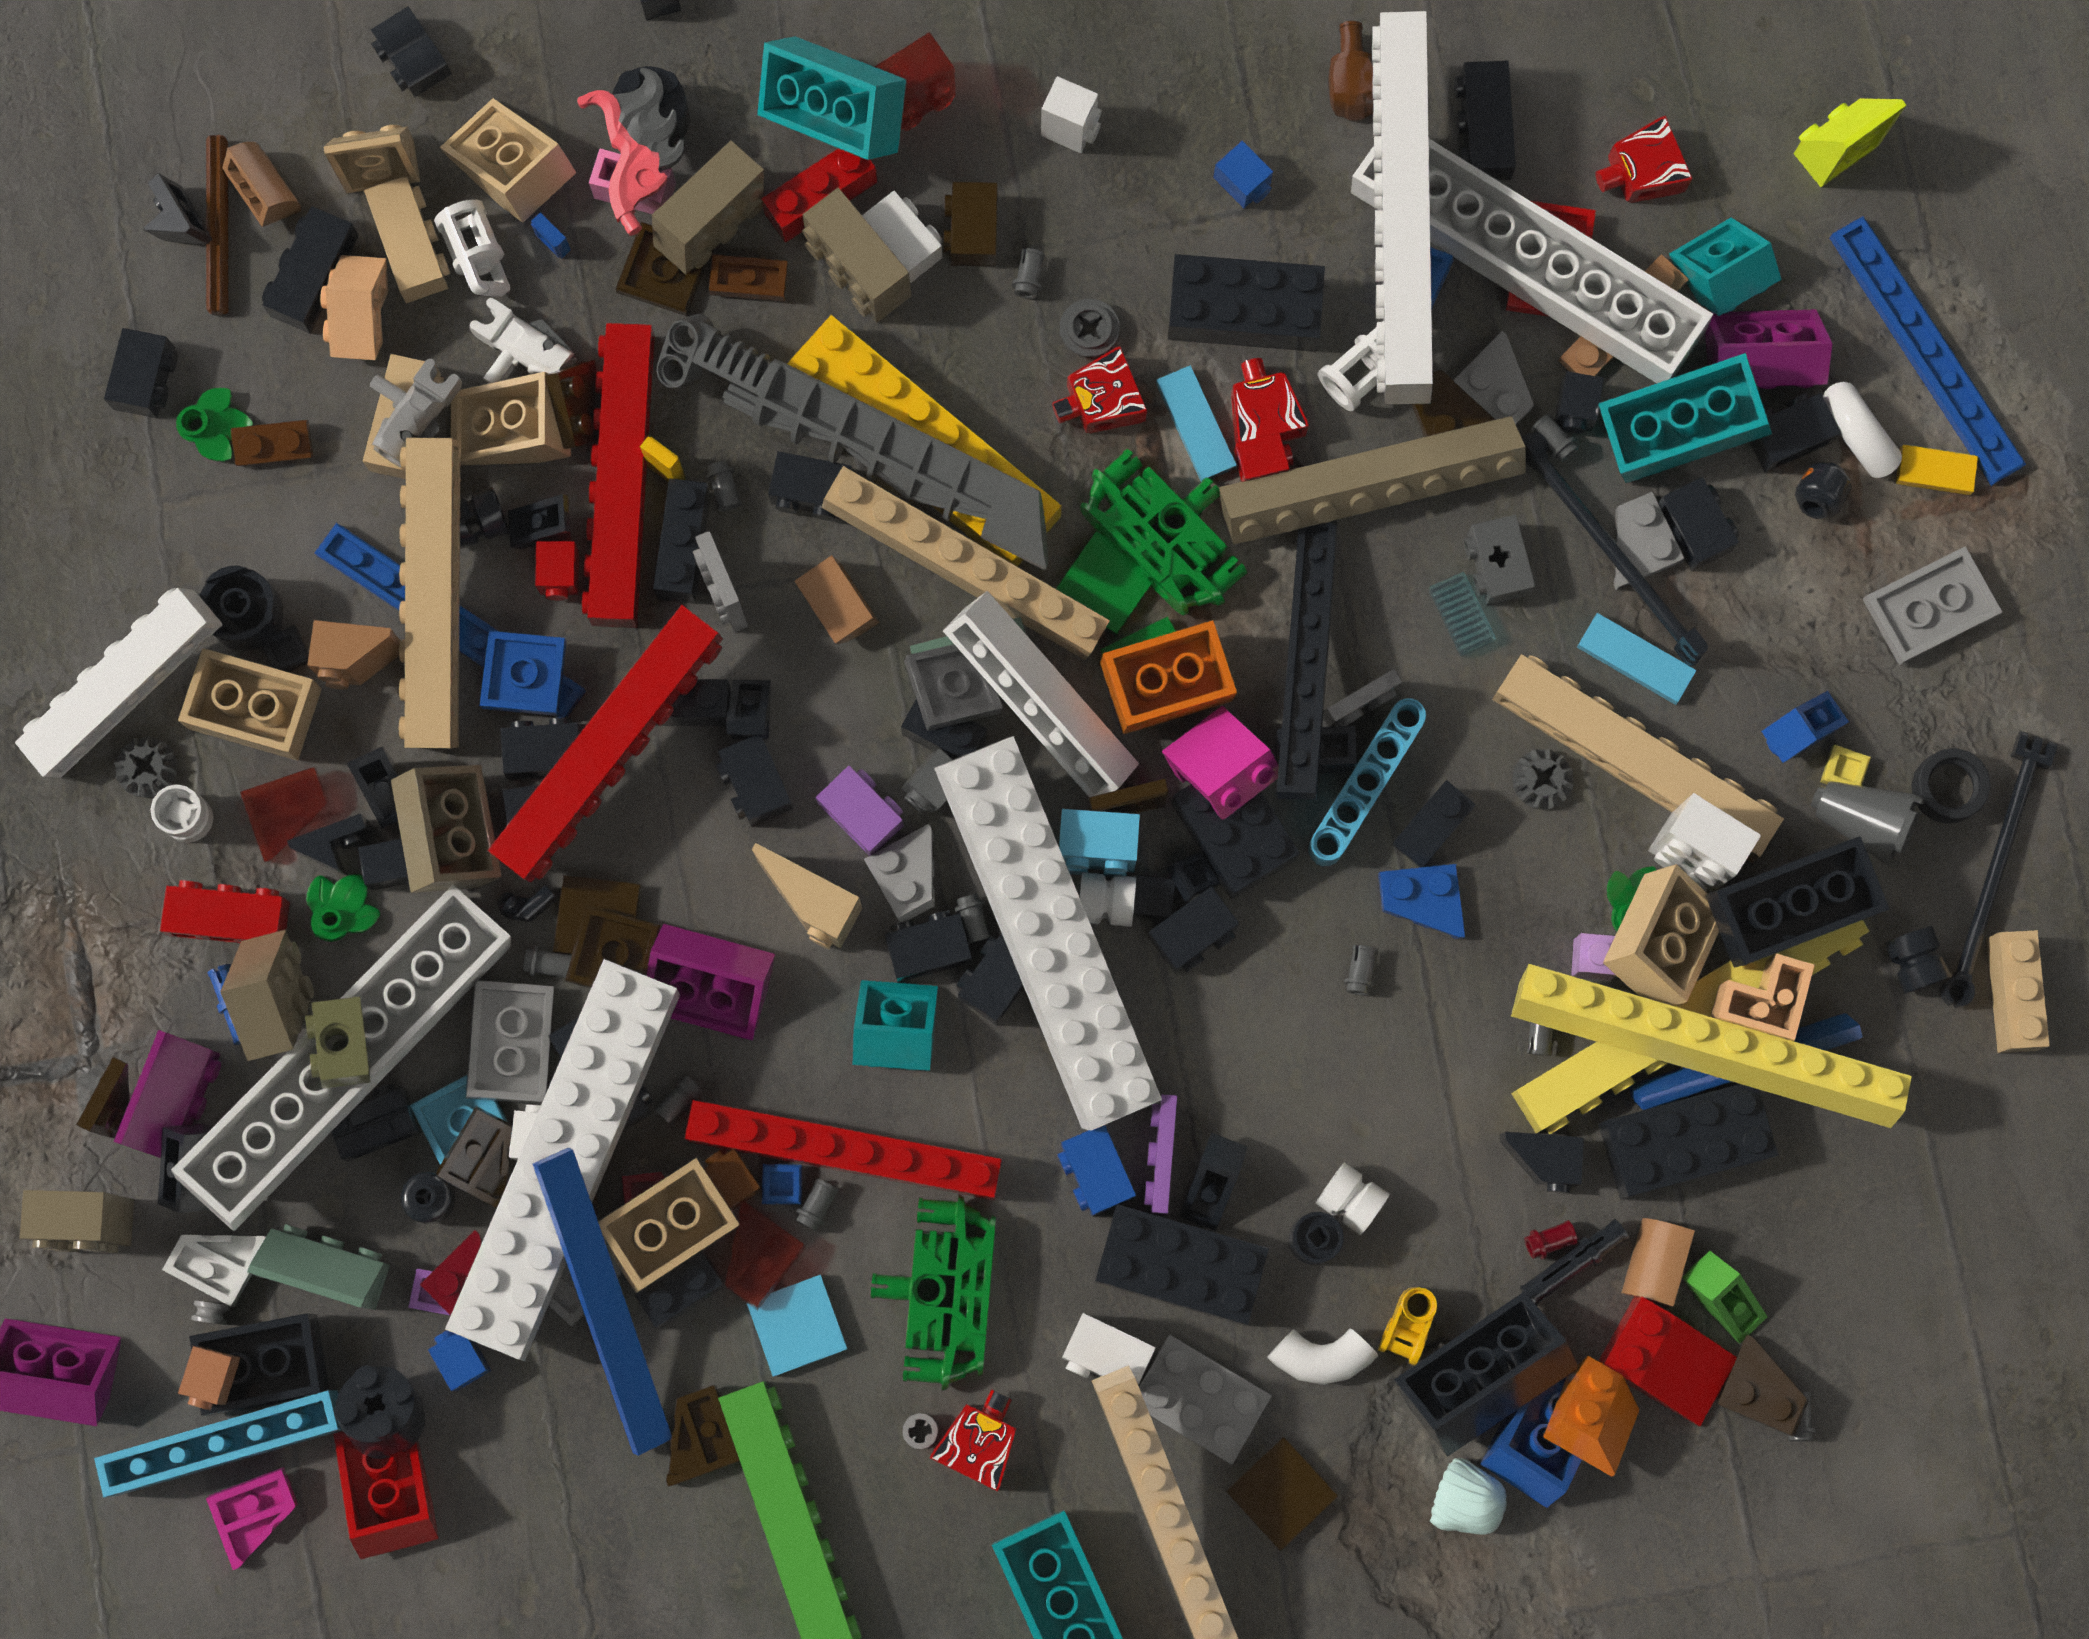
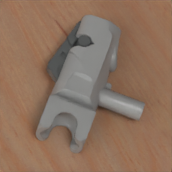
M427 359L414 376V383L407 393L379 374L370 383L371 388L393 401L392 405L395 408L390 418L383 419L372 445L375 446L374 450L398 467H401L400 452L402 447H406V438H435L439 435L440 429L436 418L444 406L448 407L462 386V381L456 374H451L443 383L434 382L433 379L437 374V369L433 359Z

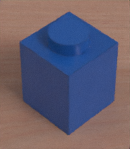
M1241 141L1215 164L1213 178L1244 209L1252 201L1257 204L1269 194L1272 189L1270 185L1273 171Z
M448 1330L436 1336L434 1340L437 1344L428 1349L451 1391H459L492 1371L475 1341Z

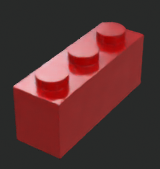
M838 148L761 198L764 214L786 243L805 229L802 214L835 189L839 188L850 201L877 183L876 167L871 160Z
M185 880L179 881V887L166 885L160 932L169 937L241 943L243 940L287 930L290 902L279 896L280 891L256 888V894L241 893V887L227 884H218L217 890L202 889L203 883Z

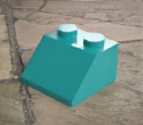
M1732 217L1669 253L1675 267L1689 279L1686 284L1698 302L1717 316L1734 310L1737 305L1754 295L1765 292L1768 287L1782 280L1771 242Z
M861 980L854 1023L852 1065L930 1071L938 986Z

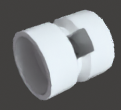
M177 784L160 790L154 797L150 809L152 820L159 829L177 841L185 843L195 842L205 837L211 829L214 819L212 808L204 798L187 786Z
M1082 872L1080 900L1089 922L1099 924L1105 918L1110 925L1132 927L1136 877L1115 875L1111 881H1107L1104 874Z
M1344 1162L1315 1204L1332 1216L1339 1213L1342 1214V1223L1357 1234L1362 1235L1390 1194L1373 1182L1364 1184L1362 1182V1174Z

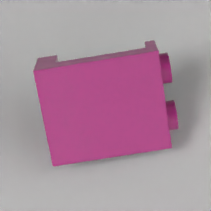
M1223 706L1162 751L1175 776L1182 783L1188 781L1211 803L1216 814L1222 820L1226 819L1278 779L1279 765L1271 750Z

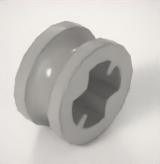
M194 1300L197 1312L191 1316V1320L227 1325L224 1313L230 1310L229 1305Z
M923 1413L910 1416L903 1425L902 1433L904 1440L915 1449H924L931 1446L938 1437L936 1421L931 1416ZM918 1419L925 1420L926 1423L924 1425L930 1424L932 1428V1434L926 1435L925 1442L923 1443L915 1442L917 1437L911 1438L909 1434V1428L915 1427L916 1420Z

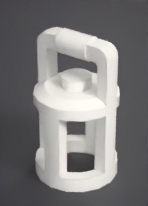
M477 199L465 200L445 208L435 217L434 222L438 231L443 235L453 259L452 265L456 274L465 275L467 283L474 294L495 297L505 295L510 291V284L500 263L504 252L501 245L497 243L486 217L487 212L483 202ZM471 212L467 217L456 221L455 216ZM471 228L478 246L468 250L461 231ZM490 272L494 281H482L479 276Z
M1377 327L1367 336L1359 335L1355 339V345L1334 364L1325 365L1318 371L1319 380L1323 387L1340 406L1348 411H1354L1360 405V399L1377 385V359H1384V355H1376ZM1362 359L1371 371L1357 384L1352 386L1343 373L1358 360Z

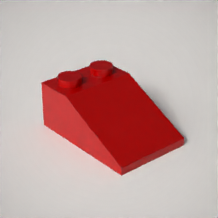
M1641 1296L1635 1297L1631 1301L1598 1362L1623 1375L1627 1385L1700 1427L1731 1372L1737 1357L1675 1315Z
M343 1431L334 1433L349 1539L360 1560L439 1539L432 1497L419 1441L417 1440L405 1452L401 1450L389 1455L390 1458L375 1459L359 1452Z

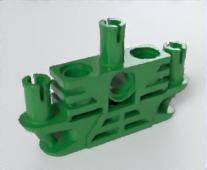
M1125 449L1104 471L1101 472L1098 469H1094L1092 473L1094 482L1089 493L1088 503L1082 502L1080 505L1082 515L1093 528L1114 542V546L1123 555L1127 553L1129 556H1133L1142 569L1140 573L1149 582L1153 580L1151 587L1179 614L1183 616L1189 614L1188 608L1192 606L1199 607L1209 603L1217 606L1225 604L1222 595L1243 576L1247 575L1248 571L1242 563L1237 567L1236 563L1239 560L1231 555L1209 578L1204 576L1206 569L1213 567L1216 559L1220 560L1227 550V545L1198 516L1220 497L1219 487L1214 485L1211 488L1210 485L1213 481L1205 477L1182 500L1150 467H1147L1143 471L1142 478L1137 476L1133 480L1132 486L1128 485L1120 491L1118 487L1142 467V463L1137 456L1133 459L1131 458L1133 452L1129 449ZM1105 498L1111 507L1102 512L1098 507L1100 501ZM1177 516L1183 521L1184 526L1179 529L1170 528L1166 525L1165 518ZM1155 523H1156V531L1152 528V526H1153ZM1186 585L1195 591L1193 595L1183 597L1180 593Z
M960 1194L958 1201L932 1200L919 1197L918 1208L934 1210V1212H917V1223L955 1225L956 1228L955 1232L944 1231V1234H938L937 1231L930 1230V1233H924L923 1230L916 1229L911 1277L881 1275L877 1273L872 1275V1284L888 1285V1288L871 1287V1299L882 1298L909 1301L905 1348L913 1349L917 1347L920 1350H928L929 1348L934 1349V1351L945 1352L943 1360L905 1356L904 1367L920 1368V1371L903 1370V1381L942 1384V1391L947 1390L950 1383L965 1378L967 1374L978 1370V1376H982L984 1368L996 1216L992 1214L990 1220L983 1217L979 1211L966 1204L965 1198ZM966 1222L986 1232L985 1237L966 1236ZM951 1239L958 1240L956 1270H949ZM940 1276L955 1277L953 1308L938 1307L945 1300L947 1294L946 1285ZM928 1279L935 1280L940 1286L939 1296L931 1302L921 1300L917 1291L920 1283ZM945 1314L952 1315L949 1346H942ZM956 1351L975 1352V1359L965 1363L959 1362L954 1364Z

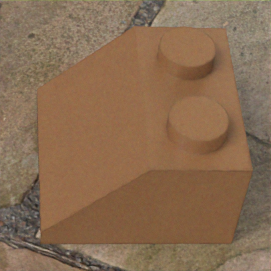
M314 620L307 666L319 679L326 682V687L347 690L349 684L362 685L399 656L401 640L391 628Z

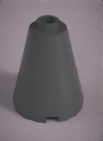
M1829 781L1826 787L1819 785L1811 807L1817 809L1815 817L1849 840L1861 836L1868 853L1887 866L1896 869L1900 862L1893 858L1896 852L1905 853L1921 814L1914 811L1916 802L1924 805L1925 797L1918 794Z

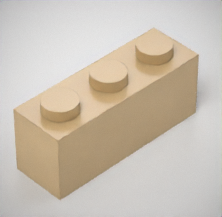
M406 175L364 190L396 283L405 302L409 303L449 289L444 276L451 274L444 254H436L433 242L439 241L432 220L424 221L421 209L427 207L419 185L412 187Z
M391 354L385 379L407 393L414 383V376L425 361ZM435 365L437 369V374L433 381L436 383H443L444 378L441 377V374L437 366ZM380 394L363 463L370 472L406 479V470H402L401 467L382 457L374 450L375 446L372 445L383 419L390 418L395 409L392 405L394 402Z
M2038 930L1999 932L1986 938L1998 1053L2030 1052L2050 1047Z

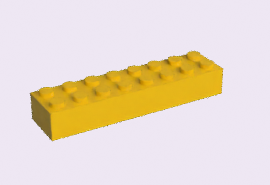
M830 315L787 363L1039 490L1043 502L1046 534L1061 518L1062 505L834 316ZM931 505L943 515L944 508ZM956 511L953 512L949 521L974 542L1017 567L1023 561V559L981 538L986 519Z

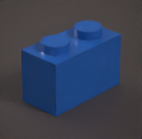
M1105 1125L1061 1142L1063 1152L1058 1153L1057 1156L1066 1176L1073 1173L1079 1188L1074 1189L1073 1193L1082 1212L1089 1209L1093 1217L1116 1207L1117 1204L1120 1205L1136 1197Z

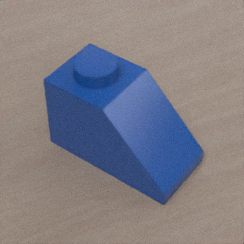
M1826 691L1794 708L1761 732L1767 739V745L1771 752L1784 763L1843 727L1849 721L1830 693Z

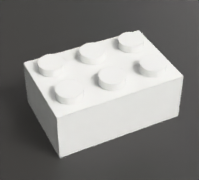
M1693 793L1671 813L1648 851L1655 855V862L1665 868L1677 864L1705 892L1708 889L1714 892L1738 874L1761 835Z

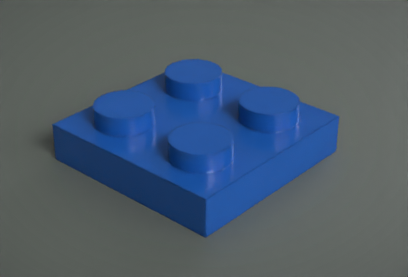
M489 631L479 706L482 709L558 716L567 640L561 637Z

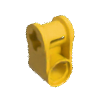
M1412 1287L1401 1294L1392 1318H1390L1384 1330L1378 1351L1384 1353L1388 1350L1409 1359V1364H1417L1437 1310V1301L1432 1292L1425 1288ZM1420 1293L1427 1299L1428 1307L1421 1316H1414L1408 1310V1300L1412 1295ZM1398 1337L1400 1339L1408 1341L1411 1343V1345L1407 1346L1403 1343H1400L1396 1341L1395 1338Z

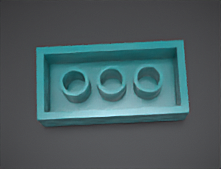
M796 36L764 42L757 115L870 160L898 153L906 79Z
M1746 353L1598 404L1620 474L1625 483L1772 434Z
M1065 1510L992 1543L994 1552L1034 1639H1123Z

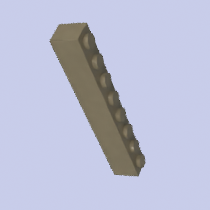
M1512 416L1219 487L1222 515L1233 545L1525 474V445Z

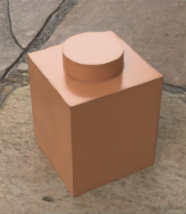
M193 1346L178 1394L189 1396V1405L211 1410L213 1404L226 1405L240 1357L205 1347Z

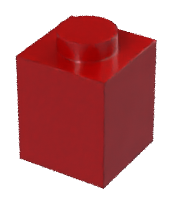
M1280 433L1235 445L1234 458L1241 482L1288 471L1289 466H1293L1291 448L1288 443H1282Z
M536 541L535 586L540 595H545V598L548 600H567L568 595H578L579 549L575 541Z

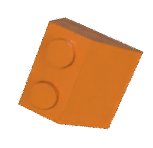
M1587 1356L1577 1365L1578 1369L1567 1375L1543 1437L1612 1477L1616 1474L1640 1409L1623 1375Z

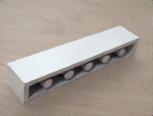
M177 587L165 592L158 600L159 605L150 614H145L138 618L131 626L132 631L123 640H118L106 648L104 651L105 657L97 665L90 666L82 671L77 677L78 683L69 691L56 696L50 703L51 708L42 717L33 719L23 728L24 734L15 744L42 777L61 778L223 625L195 590Z
M988 591L966 606L943 630L1089 797L1117 790L1139 765L1137 760Z

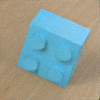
M1062 809L1059 849L1069 873L1082 875V872L1088 873V869L1104 870L1103 874L1107 877H1114L1115 875L1127 876V872L1134 873L1137 861L1140 814Z

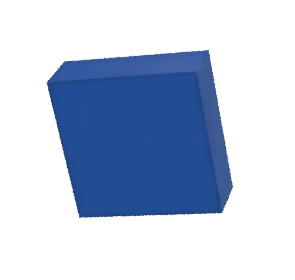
M541 212L531 220V226L535 235L558 258L562 259L571 251L567 238Z
M763 1164L762 1204L802 1205L803 1165Z

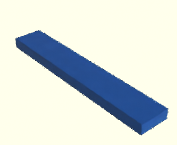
M1843 1013L1798 1028L1794 1042L1826 1051L1859 1040L1863 1036L1860 1025L1847 1013ZM1681 1067L1636 1082L1629 1086L1631 1098L1642 1110H1646L1732 1081Z

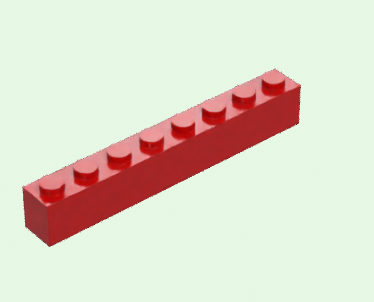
M606 323V334L600 335L598 341L599 358H604L603 372L597 371L596 393L602 394L601 408L594 409V430L599 431V443L592 445L591 464L592 467H597L596 481H590L589 503L595 504L594 518L587 519L586 528L587 540L592 541L591 555H585L584 575L590 578L589 592H583L582 614L587 615L592 626L638 628L647 463L640 446L649 436L655 351V334L652 325Z
M681 605L487 851L523 879L531 883L535 878L541 879L553 865L551 857L558 848H566L575 838L578 832L575 827L584 816L589 818L598 809L602 802L599 796L607 786L614 787L623 777L626 771L623 766L632 755L637 757L646 748L650 741L648 734L656 724L662 726L669 719L674 711V707L671 705L680 694L685 696L691 691L698 680L696 673L703 664L710 665L717 658L722 650V646L719 645L723 640L721 635Z
M692 1100L685 1139L690 1143L725 1148L727 1150L735 1149L737 1152L994 1201L1002 1159L695 1100Z

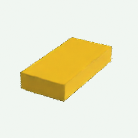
M648 436L640 446L648 468L667 482H669V478L685 480V474L679 457L653 437Z
M1904 444L1900 447L1902 459L1897 468L1896 484L1971 495L1974 492L1978 456Z

